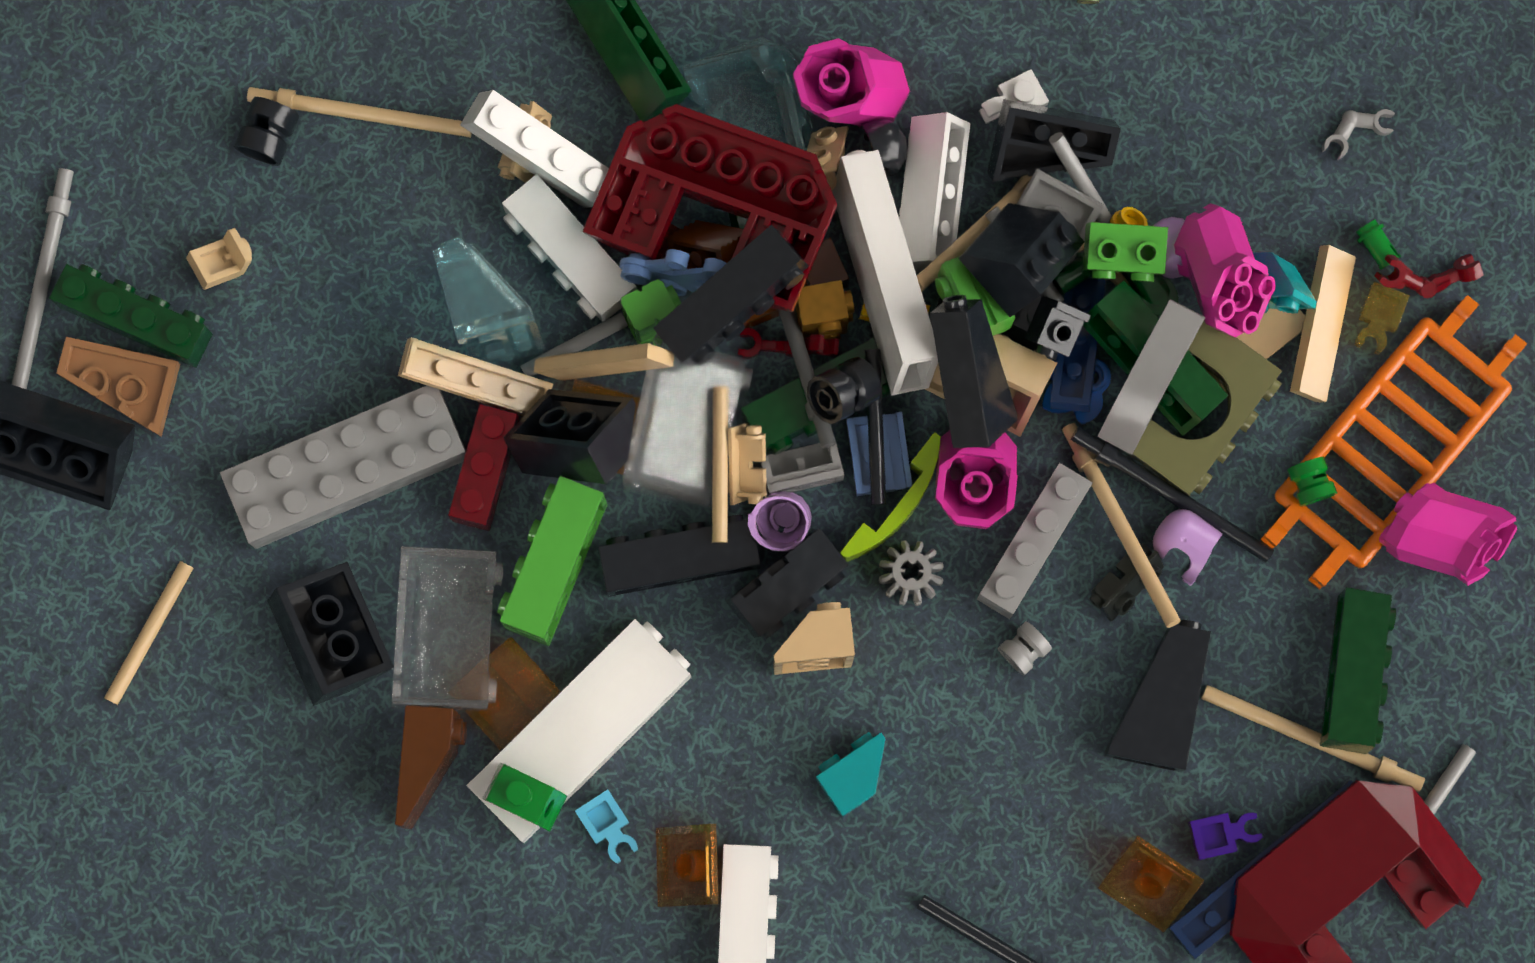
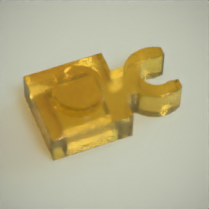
M1373 282L1358 320L1368 323V326L1357 335L1355 346L1360 348L1365 341V337L1371 336L1377 341L1374 354L1379 355L1387 345L1385 330L1392 333L1397 331L1410 295Z

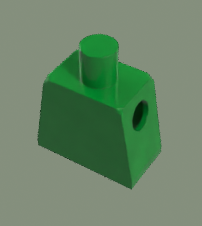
M500 763L482 799L550 832L567 795L506 764Z

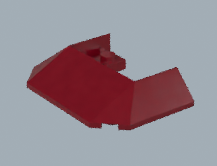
M678 104L662 110V114L644 122L640 120L627 126L582 232L627 256L629 252L655 260L682 196L747 219V223L732 256L734 258L772 224L784 235L809 265L803 271L805 275L797 285L788 290L784 288L773 297L775 302L770 308L793 312L838 205L817 155Z
M1356 780L1236 879L1234 895L1237 897L1234 919H1231L1230 936L1251 963H1353L1325 925L1381 878L1386 881L1409 913L1424 929L1431 926L1455 905L1468 908L1483 878L1412 786Z

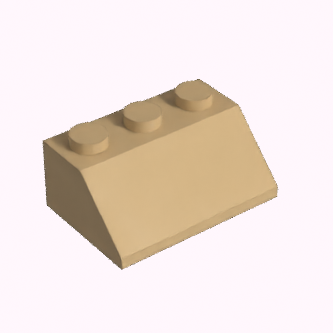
M997 334L993 338L1018 418L1007 431L1021 437L1057 363L1048 359L1045 355L1012 341L1005 335ZM938 363L930 386L925 390L945 399Z
M840 602L818 604L816 611H810L775 653L774 675L852 667L855 652L850 608H841Z

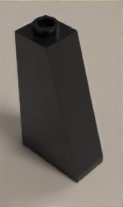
M966 295L949 296L944 298L943 303L930 313L952 445L953 448L990 447L1018 420L1017 412L982 299L967 300Z
M1181 620L1178 625L1167 628L1106 747L1104 757L1177 772L1186 770L1211 631L1201 630V623Z

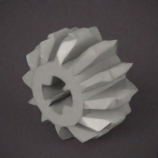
M906 540L901 541L900 549L902 554L900 555L896 549L890 547L887 550V554L893 562L881 560L879 568L891 572L879 577L880 584L893 582V585L886 591V596L890 598L899 590L902 592L899 604L903 606L907 602L908 594H912L913 602L916 606L922 604L921 591L926 597L933 599L936 593L929 584L935 586L943 584V578L931 573L943 570L944 565L942 562L930 564L929 561L935 557L937 551L932 548L925 555L921 554L923 548L922 541H917L914 551H910ZM906 565L911 569L916 565L920 569L917 576L921 577V579L916 581L914 578H910L906 581L902 577L905 569L901 568Z

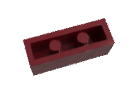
M479 405L448 514L452 522L490 531L512 454L504 440V436L520 420L516 413Z

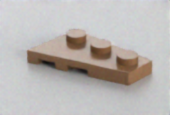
M66 337L56 373L162 437L180 363L171 359Z

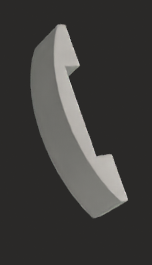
M1171 299L1169 300L1097 437L1131 455L1133 454L1182 359L1205 319L1204 316Z

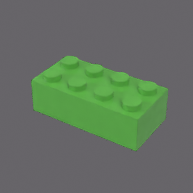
M562 476L559 477L556 485L550 483L542 501V505L546 506L541 521L535 519L527 538V541L531 542L529 552L526 557L520 555L512 574V577L516 578V583L512 593H504L497 613L501 615L500 622L506 630L548 647L551 644L608 505L603 492Z

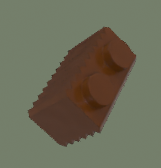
M695 220L689 226H684V229H679L673 235H668V248L681 250L690 255L687 269L703 268L707 258H715L728 263L734 254L744 229Z

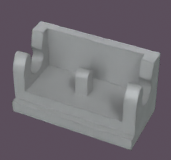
M818 443L787 450L777 455H766V461L760 462L761 468H766L768 496L780 491L797 492L844 480V472L837 444L828 448H821V444Z

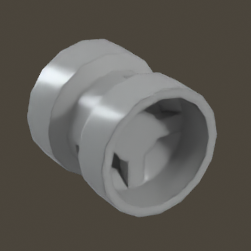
M1025 621L1017 629V635L1012 640H1005L997 649L1011 666L1024 676L1033 668V662L1038 657H1044L1048 654L1052 647L1033 625Z

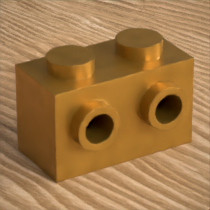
M842 280L803 287L795 306L803 339L810 335H824V339L840 340V334L847 333L848 322L853 321L854 304L851 290H843Z

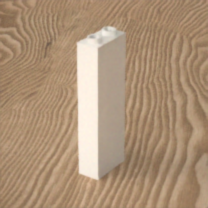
M864 150L852 151L846 156H841L836 175L837 184L832 192L838 204L836 209L877 348L880 349L881 361L891 395L927 389L930 386L938 364L933 328L879 150L869 152Z
M634 619L466 785L521 842L525 843L540 827L482 799L500 763L506 764L567 795L566 802L691 678L690 673L686 670L691 664L675 648L669 653L659 643L663 636L648 621L641 625Z

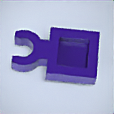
M1228 813L1188 822L1197 861L1238 851L1235 842L1237 839L1245 843H1254L1263 838L1262 833L1249 835L1244 830V825L1248 820L1258 818L1257 813L1243 814L1232 824Z

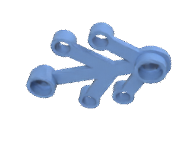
M669 249L665 259L651 260L644 255L632 253L629 257H624L620 260L619 267L622 270L621 278L630 283L646 285L659 279L664 283L665 287L672 285L678 296H685L687 290L695 292L727 263L719 259L707 258L703 268L687 269L690 255L681 250Z

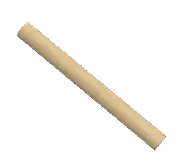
M1012 189L989 211L997 206L1002 210L1008 203L1017 204L1021 194L1017 190ZM989 211L917 275L921 292L938 278V272L944 262L960 257L987 227L990 221L985 215Z
M716 386L713 387L712 543H727L728 387Z
M182 561L179 562L104 697L105 699L117 705L119 704L194 569L193 567Z

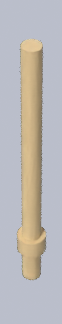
M249 87L247 93V102H252L254 97H263L281 103L292 110L470 138L472 135L470 131L460 125L462 123L460 120L297 95L295 90L279 88L278 91Z
M1076 423L1068 424L1062 429V432L1074 452L1072 456L1078 470L1084 472L1087 479L1093 482L1091 486L1166 627L1170 628L1177 625L1181 620L1097 465L1099 462L1094 459L1096 455L1070 440L1078 427Z
M1206 685L1201 696L1202 700L1374 773V778L1386 783L1393 781L1400 785L1412 786L1417 792H1420L1423 787L1424 777L1398 767L1397 762L1385 756H1381L1379 759L1368 753L1362 754L1321 747V733L1209 685Z

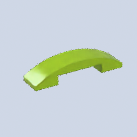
M934 432L911 461L910 469L918 474L919 478L876 532L865 523L861 525L840 552L846 562L857 559L883 544L902 527L917 508L928 488L937 463L941 438L937 433Z

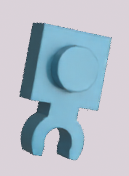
M608 789L575 810L596 844L607 839L609 842L608 854L615 863L621 862L620 857L616 853V848L620 843H628L634 853L638 851L636 841L631 836L623 834L620 830L628 825L629 821Z

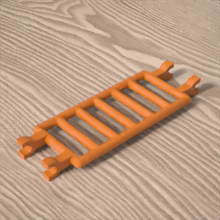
M1468 295L1461 300L1441 326L1431 318H1422L1300 463L1318 457L1325 458L1332 449L1397 503L1407 491L1342 438L1353 423L1357 421L1421 474L1420 478L1408 491L1414 495L1426 483L1432 484L1437 482L1511 393V384L1501 374L1524 349L1527 343L1515 334L1505 343L1488 365L1453 337L1461 325L1480 305ZM1427 336L1493 389L1480 406L1414 353ZM1403 364L1469 417L1456 435L1390 381ZM1379 392L1445 446L1432 463L1366 410ZM1327 475L1328 480L1334 483L1337 494L1331 498L1373 532L1364 545L1357 549L1307 506L1299 505L1298 499L1293 496L1298 487L1288 476L1277 489L1274 496L1275 500L1286 510L1260 541L1273 549L1280 543L1293 525L1300 520L1329 544L1333 551L1308 579L1319 590L1326 586L1346 560L1357 568H1364L1382 548L1383 545L1379 542V537L1384 529L1393 522L1397 514L1394 509L1383 521Z

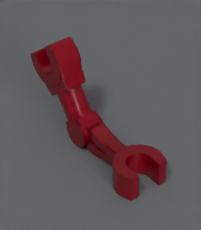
M1472 254L1461 256L1454 262L1453 268L1441 273L1432 274L1428 278L1413 274V271L1395 255H1386L1385 260L1394 266V271L1390 275L1376 272L1374 276L1384 287L1397 289L1407 287L1428 299L1457 281H1474L1484 274L1478 260L1474 262Z
M745 328L740 333V337H749L755 342L754 347L750 350L738 349V356L741 358L752 359L761 351L786 353V356L793 357L788 340L787 342L762 340L760 334L751 328ZM810 335L804 338L808 355H838L839 339H824V335Z

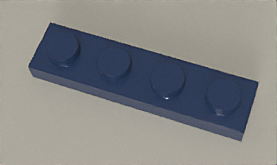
M1089 277L1065 293L1064 304L1088 313L1105 297L1107 279H1093ZM1084 326L1080 330L1070 356L1067 357L1058 353L1056 358L1057 365L1054 371L1050 401L1051 409L1090 412L1098 342Z

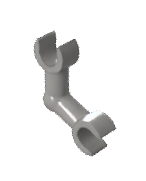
M1388 109L1380 110L1376 114L1360 113L1353 110L1346 111L1342 115V120L1334 135L1329 136L1324 141L1322 152L1327 149L1331 142H1336L1341 146V152L1338 155L1337 161L1343 158L1349 148L1347 140L1355 127L1373 129L1376 134L1381 136L1391 134L1394 130L1382 128L1378 120L1380 117L1391 118L1395 113Z

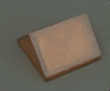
M700 824L656 828L658 907L719 905L717 825Z
M1136 835L1129 839L1098 888L1162 932H1165L1201 887L1204 879Z

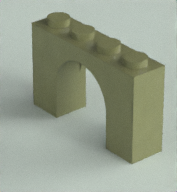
M1203 321L1188 350L1202 367L1218 378L1228 394V409L1223 424L1213 434L1201 439L1191 440L1171 434L1150 419L1133 454H1129L1164 481L1188 496L1193 491L1200 495L1213 477L1207 471L1216 460L1222 464L1236 446L1231 442V439L1239 429L1246 433L1259 416L1254 411V408L1262 398L1269 402L1282 385L1277 380V377L1282 372L1281 369L1238 338L1214 329L1205 324V321Z

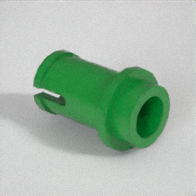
M1374 219L1356 231L1359 236L1357 241L1358 243H1364L1378 264L1379 269L1382 270L1390 265L1385 260L1386 255H1395L1398 258L1401 255L1398 254L1382 229L1385 227L1383 223L1379 225Z

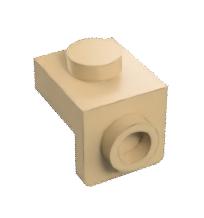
M236 228L227 230L223 239L189 251L186 259L202 288L206 290L243 275L252 261V252L247 240L240 237Z

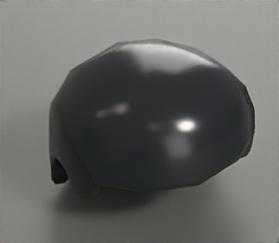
M887 119L861 123V128L866 132L864 139L870 142L872 151L879 150L886 177L897 174L907 158L906 137L900 127Z

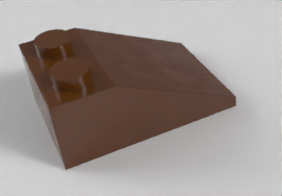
M405 706L395 825L398 827L413 829L456 758L458 745H465L467 722H463L461 715L453 708Z

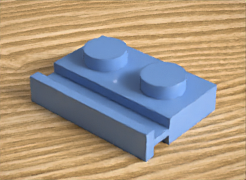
M902 412L883 414L886 492L903 489L909 490L912 487ZM867 416L847 418L846 423L856 496L871 495Z

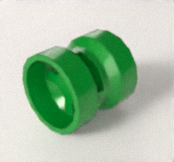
M1324 457L1314 458L1287 469L1290 480L1295 482L1298 487L1296 496L1300 506L1310 505L1337 494L1334 483L1327 478L1326 471L1328 466Z

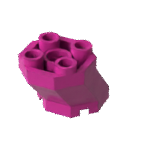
M839 38L809 46L800 65L796 67L793 73V80L801 107L828 122L853 124L860 128L861 123L872 120L887 119L894 122L910 92L901 62L874 47L850 45Z
M1210 203L1203 207L1206 209L1200 214L1194 212L1186 216L1174 243L1175 254L1181 256L1182 266L1178 264L1177 266L1179 274L1191 280L1202 315L1205 317V324L1236 338L1243 333L1251 334L1257 330L1270 298L1274 293L1276 287L1275 279L1269 276L1266 265L1255 260L1240 217L1221 206Z
M950 430L941 436L936 465L935 500L955 525L988 529L1014 508L1018 478L1017 446L1006 432L990 447L953 448Z
M1426 483L1414 495L1407 492L1399 499L1394 508L1397 514L1393 522L1380 535L1379 542L1386 547V551L1399 561L1454 576L1469 586L1482 579L1490 571L1484 565L1491 558L1498 561L1504 555L1517 531V525L1514 524L1516 517L1504 508L1447 492L1435 483Z

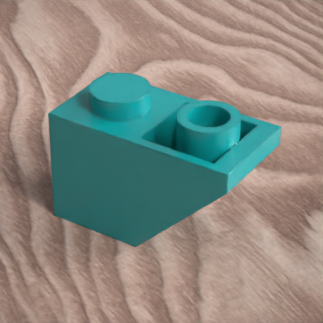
M1273 252L1253 253L1255 260L1266 265L1269 276L1275 279L1276 287L1264 313H1267L1268 309H1277L1282 312L1295 314L1298 313L1299 309L1316 308V299L1293 264Z
M870 732L864 734L850 744L854 751L843 759L838 754H835L818 766L822 773L816 776V780L841 817H844L869 800L876 793L886 740L882 733L875 737Z

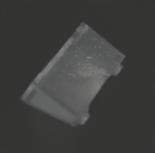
M656 333L652 345L671 351ZM714 350L715 355L700 367L695 365L691 369L682 364L674 355L673 367L646 370L631 436L629 459L626 461L624 468L623 486L625 492L712 510L713 387H728V428L733 426L741 391H749L753 369L747 368L748 360Z
M401 546L391 709L405 710V706L409 705L453 708L454 710H487L488 703L496 702L497 679H489L493 592L494 586H502L503 562H496L495 551Z

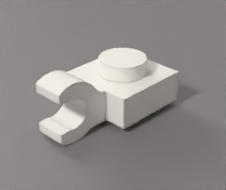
M1029 70L998 85L997 91L1000 97L997 96L982 103V109L979 112L987 124L999 118L1003 99L1043 107L1048 105L1049 100L1033 71Z

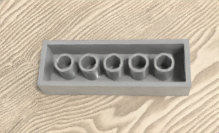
M426 385L224 470L220 474L248 543L255 549H258L464 461L466 449L441 390Z

